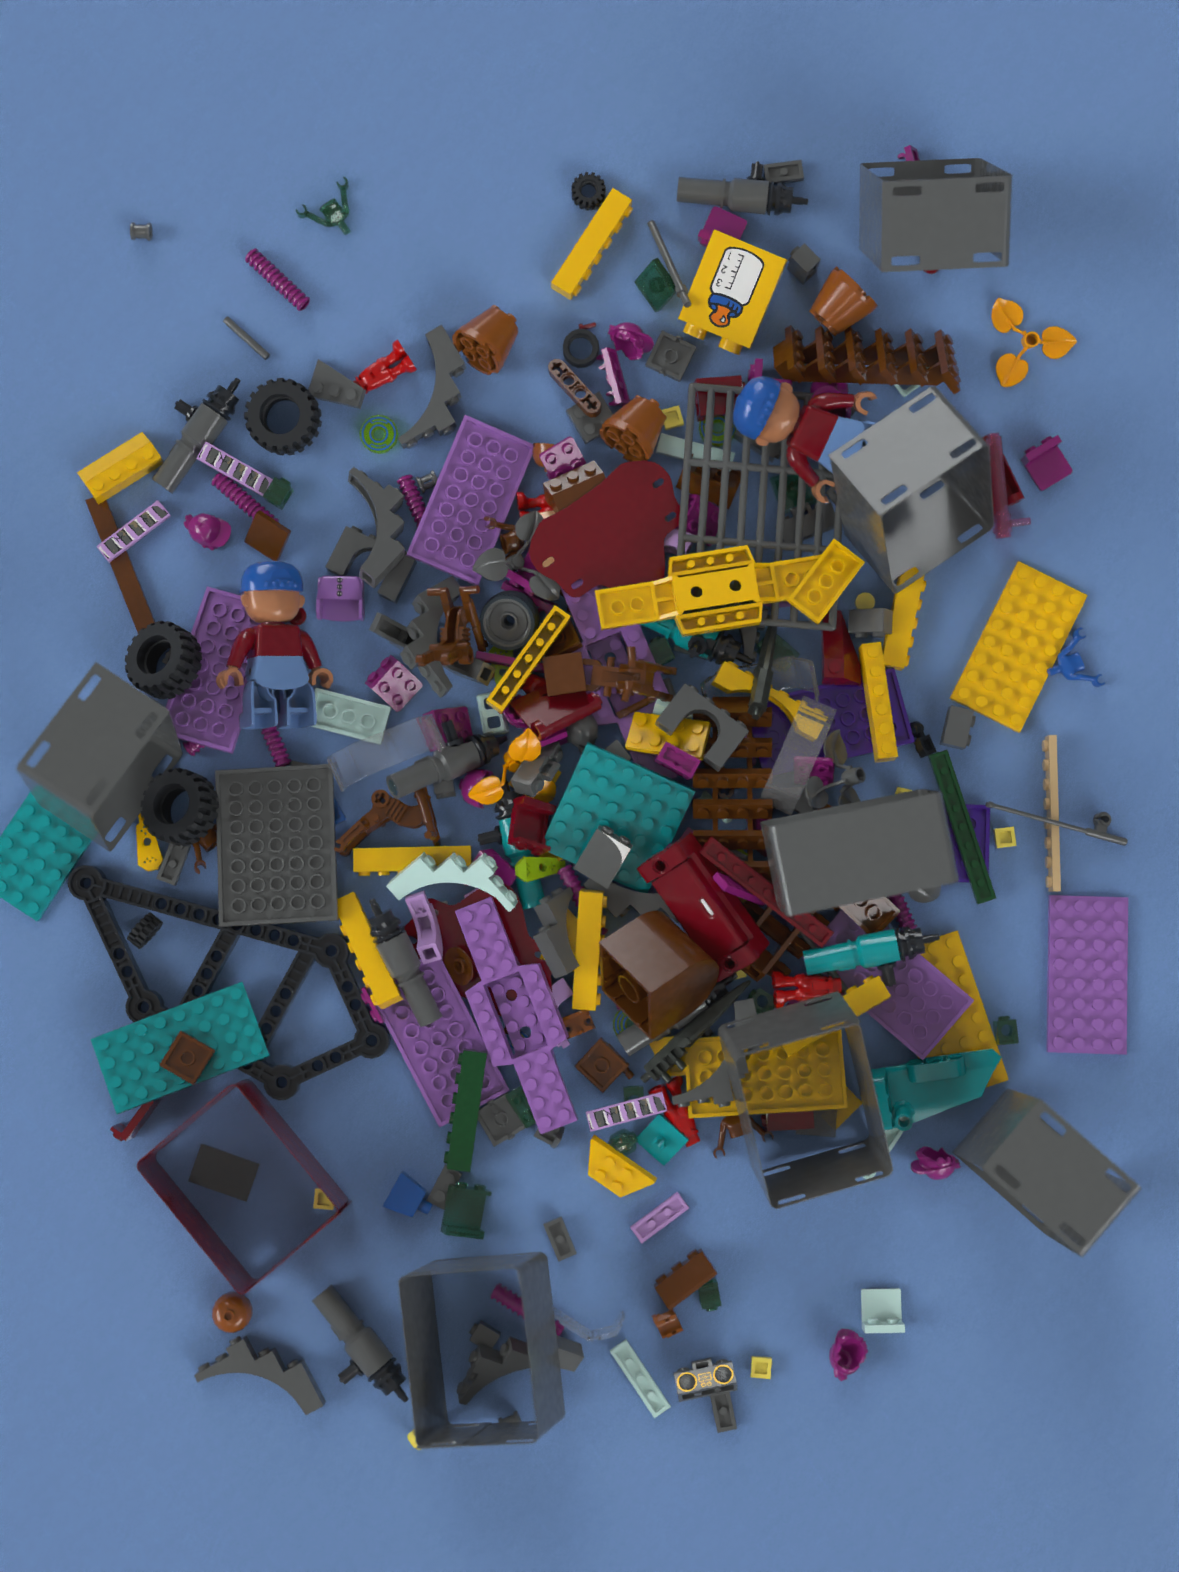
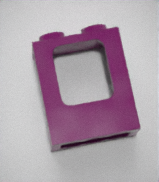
M665 742L660 753L655 757L654 762L689 780L694 775L701 760Z

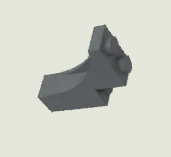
M559 887L551 892L552 896L547 895L539 900L540 904L534 907L543 926L538 929L539 933L534 935L533 938L554 978L567 975L579 966L569 943L566 926L567 909L574 894L570 887L563 890Z

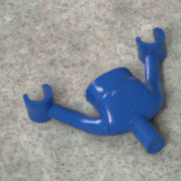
M1080 627L1073 632V640L1058 654V665L1047 669L1049 676L1062 673L1067 680L1091 681L1093 686L1100 687L1105 684V682L1099 683L1097 680L1102 674L1096 676L1075 674L1085 669L1082 658L1077 651L1066 655L1075 647L1078 641L1086 637V635L1083 637L1079 636L1078 632L1083 629Z

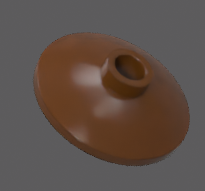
M459 947L450 948L445 954V967L456 984L466 985L473 978L471 959L463 949Z

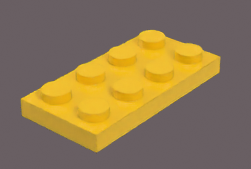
M833 539L786 601L818 625L865 562L836 539Z
M634 712L625 745L626 750L659 754L665 742H668L702 761L711 728L710 722L684 719L674 733L669 736L655 725L660 715Z

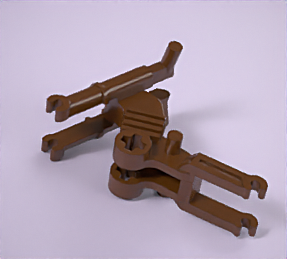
M478 585L459 587L463 606H454L447 587L427 588V596H440L446 622L445 628H440L442 630L440 632V635H442L440 640L442 641L439 644H430L429 651L416 655L415 662L418 663V666H426L433 661H440L442 665H453L456 661H459L461 665L472 664L474 653L472 647L469 646L471 645L469 642L470 628H466L468 622L471 623L478 651L486 652L488 642L484 640L474 601L470 597V594L480 593Z
M633 646L627 647L628 664H620L619 667H614V657H608L607 666H603L599 660L583 658L584 665L593 666L591 684H586L587 691L597 692L604 687L603 696L611 697V690L614 688L617 690V695H622L621 701L629 702L630 696H634L635 693L660 699L663 702H671L674 698L672 694L654 690L653 680L654 673L656 672L676 676L677 668L666 667L641 659L636 660V650Z
M427 787L414 792V798L417 799L418 803L416 806H409L398 799L392 798L385 790H376L371 797L372 809L336 840V843L341 844V847H335L334 850L344 857L349 856L353 848L357 847L376 829L385 827L389 821L412 829H418L424 825L427 829L424 837L432 840L434 846H440L441 838Z

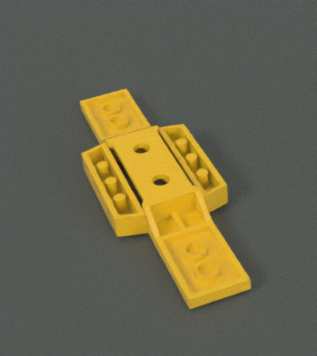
M748 545L670 557L666 578L595 590L601 630L674 619L681 636L686 637L760 625L763 604L786 601L821 555L771 563H755ZM738 581L741 584V589L739 591L731 590L730 582ZM693 587H699L702 590L700 597H693L691 595ZM751 600L755 602L751 604L683 614L684 611L739 603Z

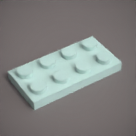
M315 688L317 724L310 727L382 745L391 707Z

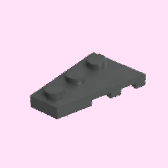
M318 359L308 389L313 397L361 409L366 390Z

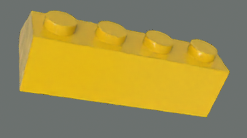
M141 432L81 469L77 474L99 505L163 464V460L151 441Z

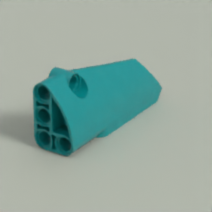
M991 1048L927 1057L924 1060L921 1058L913 1059L903 1065L871 1069L884 1130L898 1128L901 1131H907L917 1121L982 1097L1002 1056ZM904 1116L908 1119L906 1121H902L899 1118Z

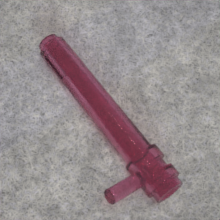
M999 433L987 434L986 443L990 448L995 525L993 534L996 535V539L1011 537L1012 527L1031 525L1030 517L1011 519V513H1009L1002 438L999 436Z

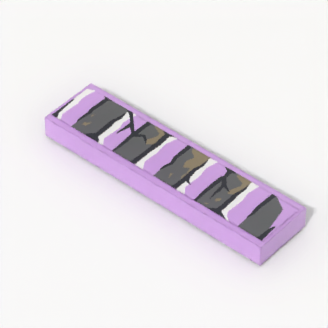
M205 442L196 458L264 498L274 483L273 479L208 442Z
M157 500L96 547L110 563L171 517V515Z
M661 1091L586 1112L590 1131L592 1132L667 1111L663 1092Z

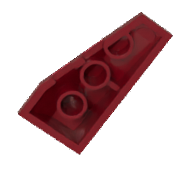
M837 610L836 629L834 631L821 630L822 685H861V665L842 612ZM829 611L821 622L829 623Z

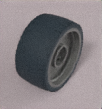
M515 590L503 591L491 597L484 605L480 615L481 632L484 638L492 646L508 651L525 646L538 629L540 622L538 608L534 601L528 595ZM507 615L513 616L515 623L508 622Z

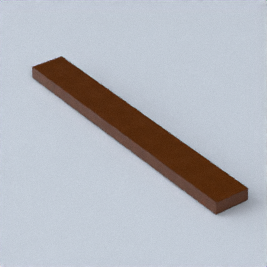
M92 497L85 501L101 542H103L119 529L107 500L98 505ZM126 550L112 560L110 564L139 634L142 628L146 629L147 625L155 624V620Z

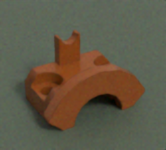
M580 1010L562 1017L565 1028H570V1031L567 1032L569 1035L567 1039L595 1028L589 1013L590 1010ZM589 1018V1019L591 1020V1022H590V1023H587V1022H586V1019Z
M674 1308L661 1315H652L653 1321L663 1339L683 1331Z

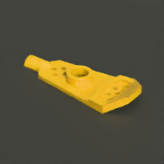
M140 813L138 815L139 823L136 825L138 865L148 872L158 870L163 862V856L157 838L148 832V828H143V820L145 819L141 818ZM146 838L151 840L150 845L144 844Z

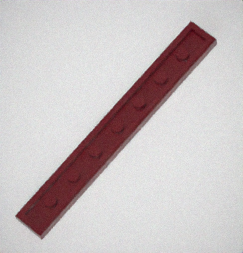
M712 836L700 849L699 853L821 948L834 934L830 928L809 912L785 916L777 907L773 884Z

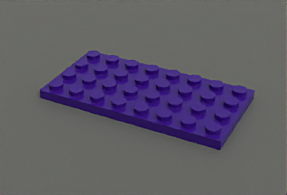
M895 668L886 669L897 747L912 744L915 741ZM862 675L861 685H819L788 693L790 695L789 698L804 702L807 708L812 711L813 709L823 713V717L827 719L818 738L813 742L795 733L785 713L769 700L767 707H772V727H752V738H772V757H760L758 760L760 768H772L773 777L794 772L795 756L825 758L824 742L830 733L840 729L841 738L846 746L847 759L873 753Z

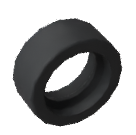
M575 329L570 332L563 342V354L566 361L577 368H586L592 365L599 354V343L596 336L585 329ZM577 338H585L590 341L592 352L589 357L585 359L573 357L570 353L572 341Z

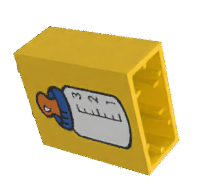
M714 229L688 293L691 306L685 308L683 305L678 319L686 322L683 332L701 340L705 339L707 331L721 336L718 347L740 355L743 346L749 349L752 348L787 259Z

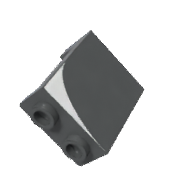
M599 825L574 869L608 889L633 845L625 836L621 835L619 837L614 834L610 827Z

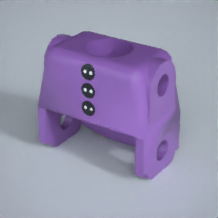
M357 576L319 577L316 598L317 619L339 622L364 621V581Z

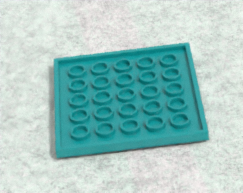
M587 742L544 837L546 839L545 845L551 847L549 853L576 864L598 826H608L614 831V834L619 837L621 835L625 836L633 845L613 881L641 893H648L652 883H646L636 868L654 854L665 849L668 844H671L696 791L689 786Z

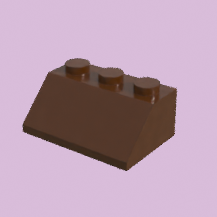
M691 466L690 494L701 495L702 467ZM710 468L708 501L719 507L722 470ZM683 469L675 487L680 490L682 488ZM731 470L729 472L727 509L730 508L740 485V470Z
M591 461L543 483L545 500L553 511L557 513L599 485L606 478L604 472L595 461Z
M694 1249L686 1256L688 1259L683 1263L679 1261L671 1267L672 1271L667 1275L663 1273L656 1278L654 1288L669 1311L718 1274L716 1268L702 1249L698 1251Z

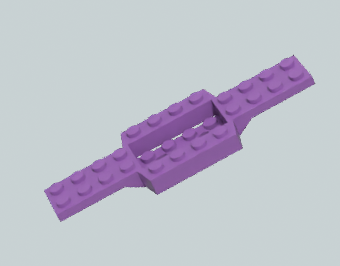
M578 579L571 585L572 589L581 586L583 580ZM602 585L593 587L587 593L577 598L569 596L561 588L582 640L583 647L574 652L581 651L583 658L590 659L587 652L589 651L592 659L599 660L603 666H607V662L604 659L605 655L613 653L616 656L614 667H619L620 664H628V657L620 640L622 635L626 647H635L636 660L641 659L655 663L639 624L601 630L595 590L603 589ZM584 665L586 684L590 685L593 666ZM658 672L654 673V690L668 693L661 674ZM602 687L597 692H593L601 697L602 705L601 710L592 715L596 719L598 726L617 723L626 743L634 712L621 719L618 718L617 714L614 716L607 697L603 696L604 690ZM612 688L611 697H609L615 713L645 698L644 695L635 693L634 696H630L629 702L621 701L620 695L616 694L617 690ZM654 698L655 702L635 712L652 714L657 699ZM629 750L634 763L670 779L679 776L654 762L657 754Z
M493 897L456 910L457 919L481 978L479 983L465 993L493 1066L514 1064L540 1134L577 1121V1114L558 1068L553 1050L555 1046L567 1039L569 1035L541 963L526 965L519 963ZM487 986L491 987V990L493 992L494 998L498 1005L504 1024L506 1026L511 1042L515 1049L514 1055L509 1045L508 1039L504 1032L503 1026L501 1024V1021L499 1019L498 1013L496 1011V1008L494 1006L493 1000L491 998ZM510 989L515 990L517 993V998L514 1001H510L506 997V993ZM524 1026L531 1029V1035L528 1038H524L520 1033L521 1028Z

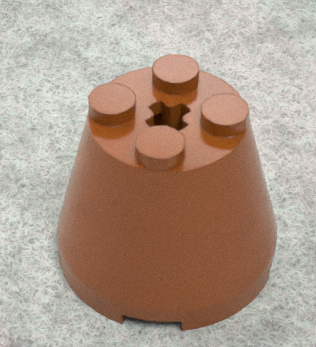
M836 266L830 272L809 312L835 337L872 313L878 305L870 296H867L860 285Z
M492 305L489 309L461 326L452 336L453 344L458 352L462 351L469 359L467 363L473 368L487 375L492 373L498 374L503 368L518 335V327L515 324L517 320L512 314H506L496 305Z
M636 395L631 401L604 421L600 429V435L610 449L615 448L624 455L623 459L629 462L648 461L653 454L667 417L659 408L660 404L655 399L651 398L648 400Z

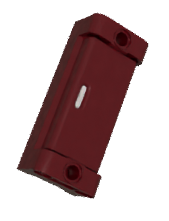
M690 832L662 851L651 856L636 869L646 883H652L688 936L718 964L719 976L717 982L756 961L770 943L738 897L723 891L714 881L713 876L720 872L710 860L699 853L702 846L692 832Z

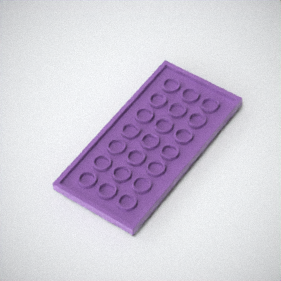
M464 415L406 556L476 586L479 585L482 576L472 570L474 563L483 552L494 548L501 532L500 528H486L485 526L489 525L490 521H485L484 517L489 516L495 518L497 522H505L533 454V444Z
M207 586L191 632L201 646V651H199L202 653V660H200L202 664L201 670H198V677L196 680H193L192 686L189 689L186 688L183 694H176L175 698L168 699L166 709L170 711L169 713L178 739L233 754L241 731L239 729V715L243 712L242 696L243 689L247 683L245 678L247 656L241 669H239L243 676L244 685L234 686V679L229 675L228 684L224 689H220L217 686L216 678L221 671L228 669L226 665L237 635L242 630L261 623L253 621L248 616L245 607L241 603L240 595Z
M1049 895L1046 1052L1127 1055L1128 897Z
M841 910L827 926L834 934L823 947L845 943L847 939L855 941L859 935L867 933ZM918 954L911 960H909L908 956L905 957V962L901 959L896 961L897 965L893 968L896 985L892 987L886 986L891 997L870 1009L867 1013L919 1058L924 1060L973 1003L974 999L922 955ZM860 965L856 966V969L835 970L848 988L854 985L857 988L864 984L863 980L871 975L874 978L879 976L884 983L882 970L877 969V967L865 969ZM827 972L821 973L823 976H829Z
M420 959L421 965L419 969L425 973L423 977L442 1017L431 1024L420 1027L401 987L398 988L403 1000L385 1009H381L378 1005L376 1006L383 1016L389 1032L440 1128L449 1123L450 1113L455 1112L456 1104H452L453 1092L458 1091L455 1077L456 1072L460 1073L461 1065L457 1064L459 1052L463 1053L464 1048L487 1051V1048L442 959L424 965ZM368 988L370 995H372L373 993L371 989ZM488 1051L480 1106L510 1091L498 1066H493Z

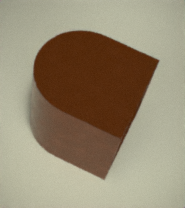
M655 910L644 913L599 942L601 990L650 1040H653L694 1012L707 999L718 980V964L662 911Z

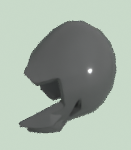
M592 714L565 728L568 737H566L567 743H572L578 747L580 755H582L587 742L595 745L598 735V724Z

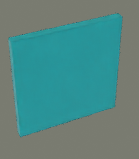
M660 1113L635 1138V1141L663 1166L689 1140Z

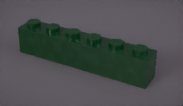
M464 1048L463 1053L459 1052L457 1064L461 1065L460 1073L456 1072L455 1077L458 1091L453 1092L452 1104L456 1105L455 1112L450 1113L449 1124H453L452 1132L448 1131L446 1143L450 1144L449 1151H445L443 1163H447L446 1169L470 1172L487 1051Z

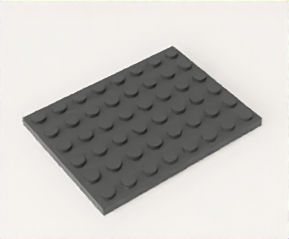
M333 764L215 770V784L218 794L216 801L219 802V808L216 810V813H218L216 824L219 927L338 921L336 851L334 850L336 847Z

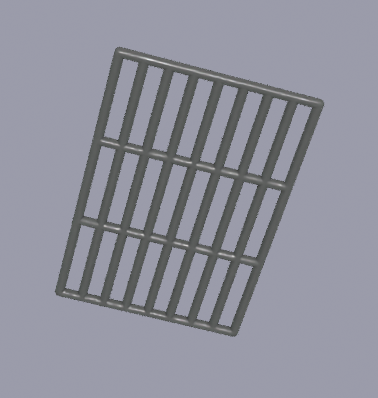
M690 383L688 388L677 556L685 555V542L697 543V553L704 552L705 544L717 545L716 550L724 549V545L736 547L748 545V547L755 548V563H762L763 549H775L774 562L782 561L783 550L794 551V559L802 558V552H811L813 556L821 555L827 548V546H822L824 503L818 500L816 503L814 545L802 544L806 483L800 477L798 482L795 543L783 542L787 474L798 475L788 466L786 455L788 448L786 444L787 438L782 440L780 466L769 465L770 443L767 446H762L761 464L749 463L751 439L744 435L742 462H730L734 395L739 394L744 387ZM696 391L708 392L703 459L691 458ZM793 391L798 400H804L803 405H807L813 393ZM715 392L727 393L722 461L711 460ZM820 464L819 469H813L820 477L819 480L833 478V473L826 470ZM691 466L702 467L698 535L686 534ZM710 468L722 469L717 537L706 536ZM729 469L741 470L737 538L725 537ZM749 471L760 472L756 540L744 539ZM768 473L780 474L775 542L764 541ZM825 485L820 489L822 496H825ZM836 493L834 539L841 543L842 519ZM734 580L733 591H739L741 584ZM694 587L693 597H700L702 590L699 587ZM838 599L829 610V623L820 622L817 625L810 618L809 621H799L798 609L793 605L790 608V620L778 619L779 602L771 603L770 618H762L760 625L834 631L837 622ZM740 602L732 603V606L740 605ZM714 606L712 610L720 609V606ZM695 609L692 612L684 611L683 614L700 612V609Z

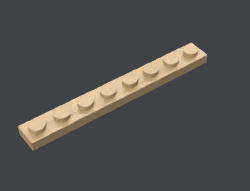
M1048 735L1042 741V751L1045 752L1042 768L1043 771H1046V779H1043V789L1046 790L1043 806L1044 810H1047V817L1045 818L1059 821L1057 735ZM1044 822V828L1047 829L1044 845L1045 849H1048V856L1045 857V867L1048 868L1045 884L1049 888V892L1061 891L1059 826Z

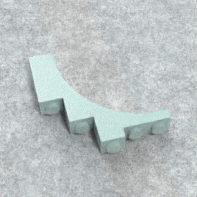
M423 852L386 885L398 900H401L418 888L448 882L479 888L496 897L508 912L514 909L518 902L515 893L503 885L504 882L498 875H494L498 867L495 860L491 856H487L486 853H483L467 867L465 860L461 856H457L455 852L438 866L430 855Z

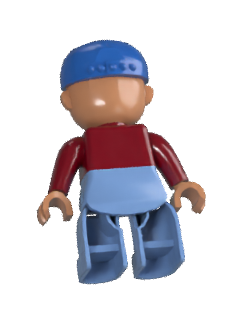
M759 376L751 379L739 393L734 406L733 423L742 435L753 440L755 439L756 444L761 446H767L769 443L780 442L787 438L786 444L788 448L786 455L789 465L807 485L812 487V494L819 502L829 503L827 496L820 494V489L823 485L834 487L835 483L826 479L819 480L820 477L809 464L807 457L832 473L830 457L828 455L873 426L876 422L867 420L857 421L840 417L828 411L838 408H852L853 406L858 413L867 416L868 411L860 406L861 400L866 397L872 401L877 399V397L869 391L858 392L855 395L821 393L811 398L808 404L803 405L800 410L799 401L793 394V388L789 383H780L771 377ZM863 439L841 455L844 459L848 458L868 443Z
M264 561L252 564L244 571L241 578V589L239 590V595L242 594L240 597L241 603L245 607L248 616L253 621L261 624L246 628L237 635L226 665L228 669L221 671L216 678L217 686L220 689H224L228 684L229 675L234 679V686L244 685L243 676L239 669H241L247 656L245 670L247 683L243 689V712L239 715V729H265L275 726L277 729H296L314 726L317 724L315 693L312 686L316 685L317 676H319L320 685L323 688L329 689L333 683L332 673L326 668H320L322 663L311 636L300 629L298 625L285 624L297 615L299 608L304 605L305 598L303 595H300L303 592V579L300 571L294 565L283 561ZM304 661L307 665L308 670L311 669V672L309 674L307 673ZM274 689L279 690L280 712L278 713L277 699L274 697Z

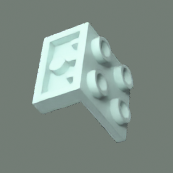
M900 1288L861 1289V1317L864 1333H905V1324L902 1322Z

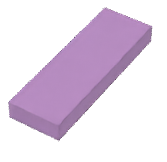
M676 1192L630 1226L639 1241L644 1243L687 1211L689 1207L680 1194Z

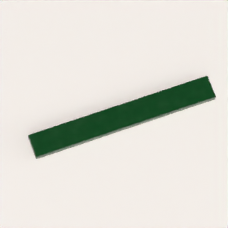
M948 750L928 755L976 904L997 899Z

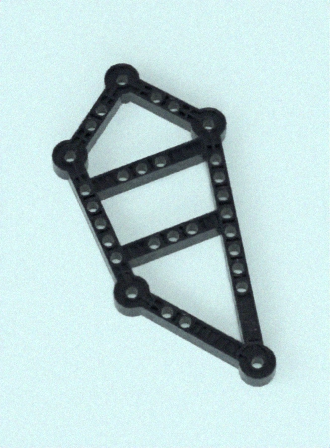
M79 866L69 875V891L77 899L84 900L129 997L125 1007L129 1019L133 1022L166 1011L169 1008L164 1006V1000L158 992L148 988L107 898L220 929L179 1005L209 994L241 935L298 951L258 1023L267 1048L315 961L322 967L329 968L357 1030L354 1039L295 1067L289 1064L274 1066L261 1059L253 1062L250 1069L245 1066L237 1068L264 1083V1089L271 1098L287 1100L299 1091L301 1083L361 1055L365 1058L373 1059L380 1057L388 1050L391 1041L390 1033L385 1026L375 1023L367 1004L364 1003L360 995L362 992L347 961L350 956V950L347 945L348 941L342 935L330 933L318 938L267 924L259 925L261 932L256 936L252 932L254 925L242 926L240 930H235L234 926L219 927L215 923V917L219 914L217 909L106 879L103 871L95 866ZM86 878H90L91 880V886L89 888H85L84 886V880ZM164 898L167 906L164 909H160L158 903ZM180 904H184L186 908L183 914H179L177 911V907ZM199 909H202L205 913L201 920L196 917V912ZM273 930H278L280 933L277 941L271 938ZM292 935H296L299 938V943L296 946L290 944V937ZM331 945L337 949V953L333 957L327 953V949ZM119 948L124 951L122 959H119L116 955ZM216 951H220L222 954V959L219 962L213 958ZM127 966H130L133 970L130 977L126 976L124 972ZM206 968L212 970V977L210 979L204 976ZM346 981H350L353 984V989L350 992H346L343 989V984ZM197 985L203 989L201 996H197L194 993ZM284 988H288L291 991V996L288 999L282 997V990ZM354 999H358L361 1002L359 1010H354L351 1006V1002ZM144 1001L149 1004L147 1012L141 1009V1004ZM275 1005L281 1008L279 1016H275L272 1013ZM265 1023H269L272 1027L269 1034L263 1031ZM369 1035L376 1036L377 1044L375 1046L368 1044L367 1038ZM333 1052L341 1054L340 1062L332 1060ZM316 1060H320L323 1063L321 1071L314 1068ZM279 1077L286 1078V1087L279 1086Z

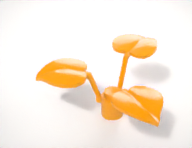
M997 298L993 305L991 318L995 329L1001 333H1007L1012 328L1013 331L1023 335L1021 344L1024 348L1016 357L1014 354L1008 353L1001 356L996 363V374L1002 387L1014 386L1027 375L1028 363L1020 359L1027 349L1043 344L1042 351L1044 355L1051 359H1058L1063 357L1077 343L1076 338L1070 332L1056 326L1043 330V341H1041L1036 332L1031 331L1027 333L1015 327L1023 320V310L1017 303Z
M527 728L518 736L504 754L503 760L505 764L502 765L503 774L501 782L497 776L486 777L469 791V798L486 805L496 803L502 798L504 793L502 786L505 784L507 769L515 773L524 760L534 761L540 755V741L530 728ZM544 780L543 789L538 791L535 797L531 798L546 803L552 801L556 795L554 781Z

